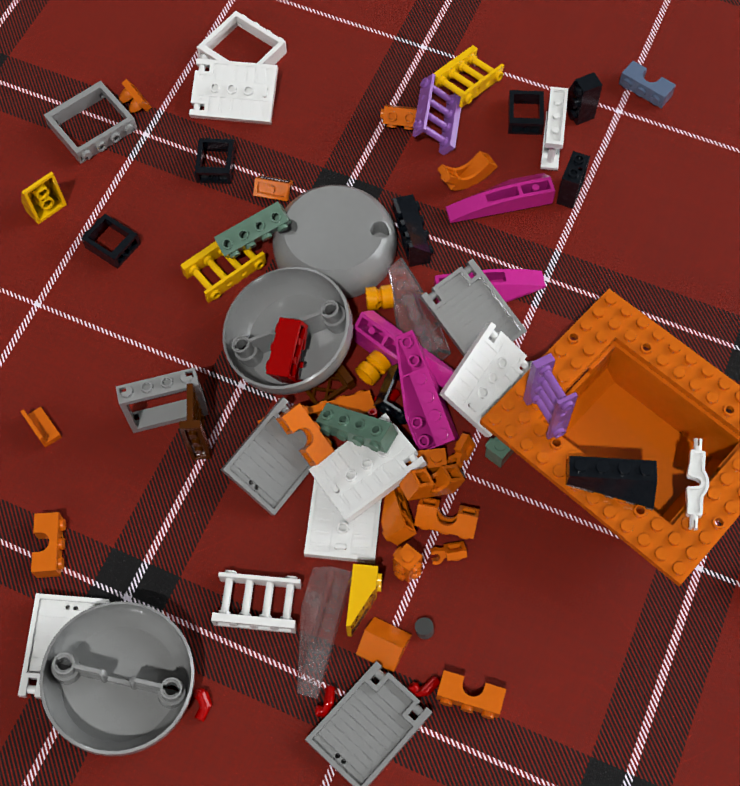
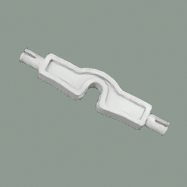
M698 438L693 440L694 446L689 453L686 473L687 479L699 483V486H687L685 490L686 517H689L688 529H693V531L698 530V518H701L703 515V499L709 488V477L705 471L706 452L702 451L703 439L701 438L699 441Z

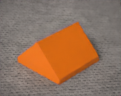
M374 617L364 630L356 655L372 663L377 661L382 665V668L394 673L412 635Z

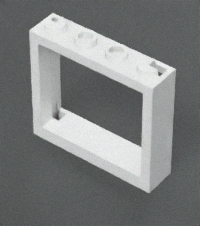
M237 11L229 16L197 46L198 56L201 59L229 61L213 51V49L239 26L273 47L257 63L275 65L287 53L286 41L283 38L276 36L270 30H266L257 22H253Z

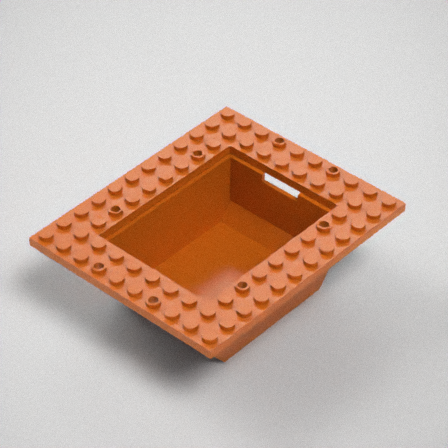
M608 289L543 355L546 356L551 353L555 358L552 373L564 393L589 368L588 372L566 394L568 396L576 392L578 395L566 433L559 438L553 437L548 440L546 434L549 423L537 404L532 403L527 406L524 402L523 397L530 370L480 420V424L680 587L740 516V385L611 289ZM698 438L699 441L701 438L703 439L702 451L706 452L705 471L709 477V488L703 499V515L701 518H698V530L693 531V529H688L689 517H686L685 490L687 486H699V483L687 479L686 473L689 453L694 446L693 440ZM569 456L657 461V487L654 509L649 510L645 506L632 505L621 499H611L597 492L591 493L567 486L566 464ZM715 521H719L721 526H717Z

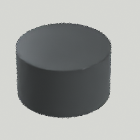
M424 617L416 621L415 631L417 636L421 639H429L433 636L435 629L433 622L429 618Z

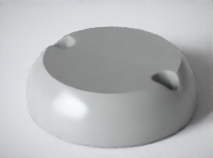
M325 185L302 193L284 209L291 224L288 225L286 230L273 233V254L278 269L303 267L316 270L329 277L340 288L346 299L364 294L365 287H376L390 272L396 258L397 234L394 222L387 209L367 192L346 185Z
M303 267L276 269L253 280L237 295L231 304L223 326V347L231 367L251 386L277 395L300 393L314 388L327 380L345 359L353 337L351 309L340 288L326 275ZM280 317L301 320L308 325L306 349L302 350L301 361L304 362V367L300 368L299 379L302 381L294 384L279 382L266 374V363L270 358V347L274 341L275 327Z
M103 603L73 617L54 636L47 648L40 670V696L48 719L57 732L72 745L95 755H131L157 744L176 727L190 703L194 688L195 670L190 647L184 635L167 616L140 603ZM63 661H69L71 662L72 666L63 665L60 663H62ZM170 685H174L177 687L178 691L167 689V687Z

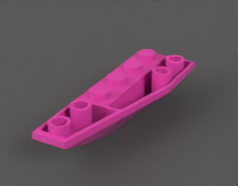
M545 173L509 179L446 206V212L449 222L454 223L552 204L555 188L551 177Z
M482 270L506 303L546 287L543 273L540 270ZM472 272L468 274L471 279L475 277ZM450 274L436 275L434 277V286Z
M373 310L361 312L353 327L354 342L369 353L373 350L381 352L389 360L391 366L397 364L395 337L403 334V332ZM422 347L438 386L443 388L455 370Z
M414 330L396 336L395 344L404 414L417 450L435 449L459 440L445 400L439 395L441 392Z

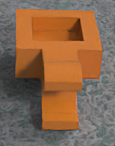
M461 434L455 444L454 450L456 453L447 459L448 465L456 462L455 464L461 469L464 460L468 461L476 446L469 434Z
M463 541L443 544L441 548L433 547L430 549L431 555L438 554V557L431 558L434 565L442 563L445 558H447V561H459L462 558H467V550Z

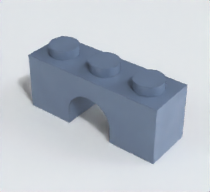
M632 61L622 72L619 85L662 109L672 97L676 84L663 77L656 82L646 81L644 78L647 68Z

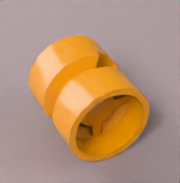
M391 284L381 285L379 289L375 286L365 287L368 311L378 310L379 307L383 309L394 308Z
M373 350L366 357L367 361H362L355 368L359 378L370 386H373L380 379V375H384L391 366L389 360L377 350Z

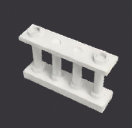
M550 88L540 169L558 171L560 149H563L568 88Z
M225 570V572L218 573L220 581L225 582L221 610L218 613L212 612L211 622L214 626L296 634L297 624L296 620H293L291 617L294 589H302L301 579H298L296 576L280 578L237 574L233 570ZM233 583L245 584L242 610L239 612V615L229 612ZM254 585L266 586L262 614L259 617L251 616L250 614ZM274 587L286 588L283 616L280 619L272 618L270 615Z

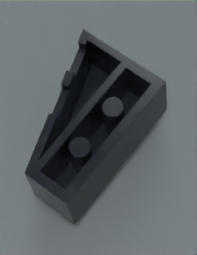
M594 72L575 79L568 89L566 110L569 118L576 125L595 118L603 84Z

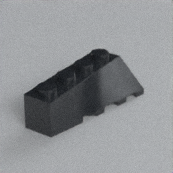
M413 194L392 198V209L409 267L430 263L433 249L432 245H428L427 242L429 240L428 232L423 229L424 219L418 212L420 211L419 202L415 201Z
M569 456L566 464V485L591 493L597 492L611 499H621L626 501V503L645 506L646 509L653 510L657 487V461Z

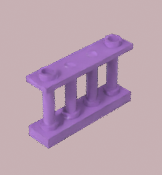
M432 73L420 83L421 88L412 136L416 137L422 132L426 133L439 142V153L445 155L455 149L461 113V108L459 107L461 97L455 93L449 95L434 85L435 74ZM432 92L446 101V107L431 98ZM430 106L444 114V121L429 112ZM429 120L442 128V134L428 127L427 121Z
M551 353L532 362L523 397L527 406L532 403L537 404L549 423L546 434L548 440L553 437L559 438L566 433L578 397L576 392L566 396L554 377L552 371L555 358Z

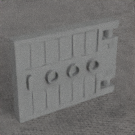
M473 258L466 263L467 267L463 268L461 266L432 287L431 293L425 292L420 296V299L463 356H465L488 322H493L496 325L494 330L496 332L502 331L512 342L527 332ZM471 272H472L473 275L475 276V277H473L472 279H471L470 276L468 275V274H470ZM437 298L440 302L435 304L433 300Z
M284 397L279 399L220 469L271 516L279 511L308 475L309 469L313 467L307 463L299 452L307 441L305 433L298 429L295 433L287 435L276 420L280 416V411L284 413L289 409L286 405L289 401Z
M377 661L305 739L352 786H370L433 713L428 707L425 710L420 707V700L389 672L384 674L381 671L382 665ZM374 677L379 680L377 685L371 681ZM412 712L418 716L415 721L409 716Z

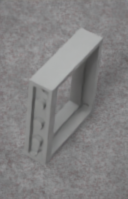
M102 81L97 82L44 114L49 128L80 164L138 129L134 117ZM106 98L124 120L82 146L77 147L59 125Z
M195 367L116 386L119 405L133 433L187 420V399L135 412L131 411L129 404L186 391L187 384L191 383L194 385L204 416L209 415Z

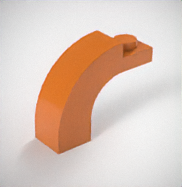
M479 151L463 166L452 168L442 164L437 170L441 174V179L449 188L458 191L481 182L498 166L489 154Z

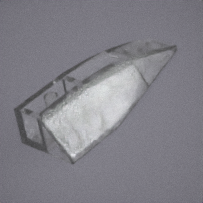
M400 258L388 268L393 292L396 326L403 333L414 330L420 345L442 361L451 354L441 326L420 299L424 292L404 259Z
M332 566L313 567L301 605L297 694L315 699L319 697L350 589L351 571Z

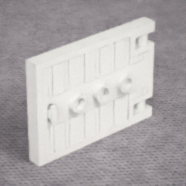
M196 59V65L199 67V70H195L191 96V104L194 107L189 111L191 118L271 125L278 76L277 65Z
M493 322L485 324L439 393L443 399L485 437H491L493 434L480 424V420L530 370L533 362H527L525 360L527 355L502 331L496 332L494 330L496 325Z
M386 413L378 418L384 421L391 422L389 416ZM394 423L393 426L398 435L387 453L375 452L369 447L363 445L360 447L351 441H347L318 465L309 469V472L348 524L400 486V482L410 470L422 469L427 465L422 456L417 457V450Z
M314 478L304 557L375 564L382 499L348 524Z
M36 593L18 691L19 697L27 698L28 694H35L34 697L36 699H41L39 685L40 670L47 648L54 636L73 617L91 607L110 603L109 599ZM63 661L62 663H60L63 665L72 666L71 662L69 661ZM30 680H37L36 685H29Z

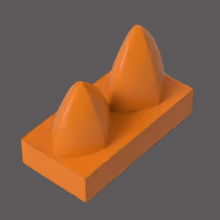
M127 79L122 82L125 88L118 100L123 104L133 99L129 105V113L137 112L142 108L145 111L152 108L135 85Z

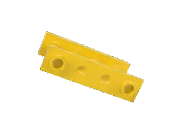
M474 45L433 73L435 74L434 85L436 87L444 86L461 97L460 108L470 104L475 97L495 82L500 81L504 75V64H500L495 69L477 58L478 48ZM474 64L482 70H484L485 72H487L488 74L486 76H483L476 70L469 67V65ZM464 71L478 81L474 84L459 73ZM455 79L468 87V89L464 91L449 80Z
M215 241L180 266L183 275L187 279L195 276L206 289L204 291L206 301L210 303L251 273L261 269L266 264V257L263 251L255 255L251 249H244L243 252L250 260L241 265L235 258H226L236 269L229 275H226L215 263L217 258L224 256ZM206 266H209L221 279L213 286L200 272Z

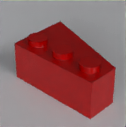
M279 318V322L275 327V338L270 347V358L266 363V374L282 383L294 384L302 381L299 379L300 368L304 367V362L301 361L302 350L306 349L307 324L301 320Z

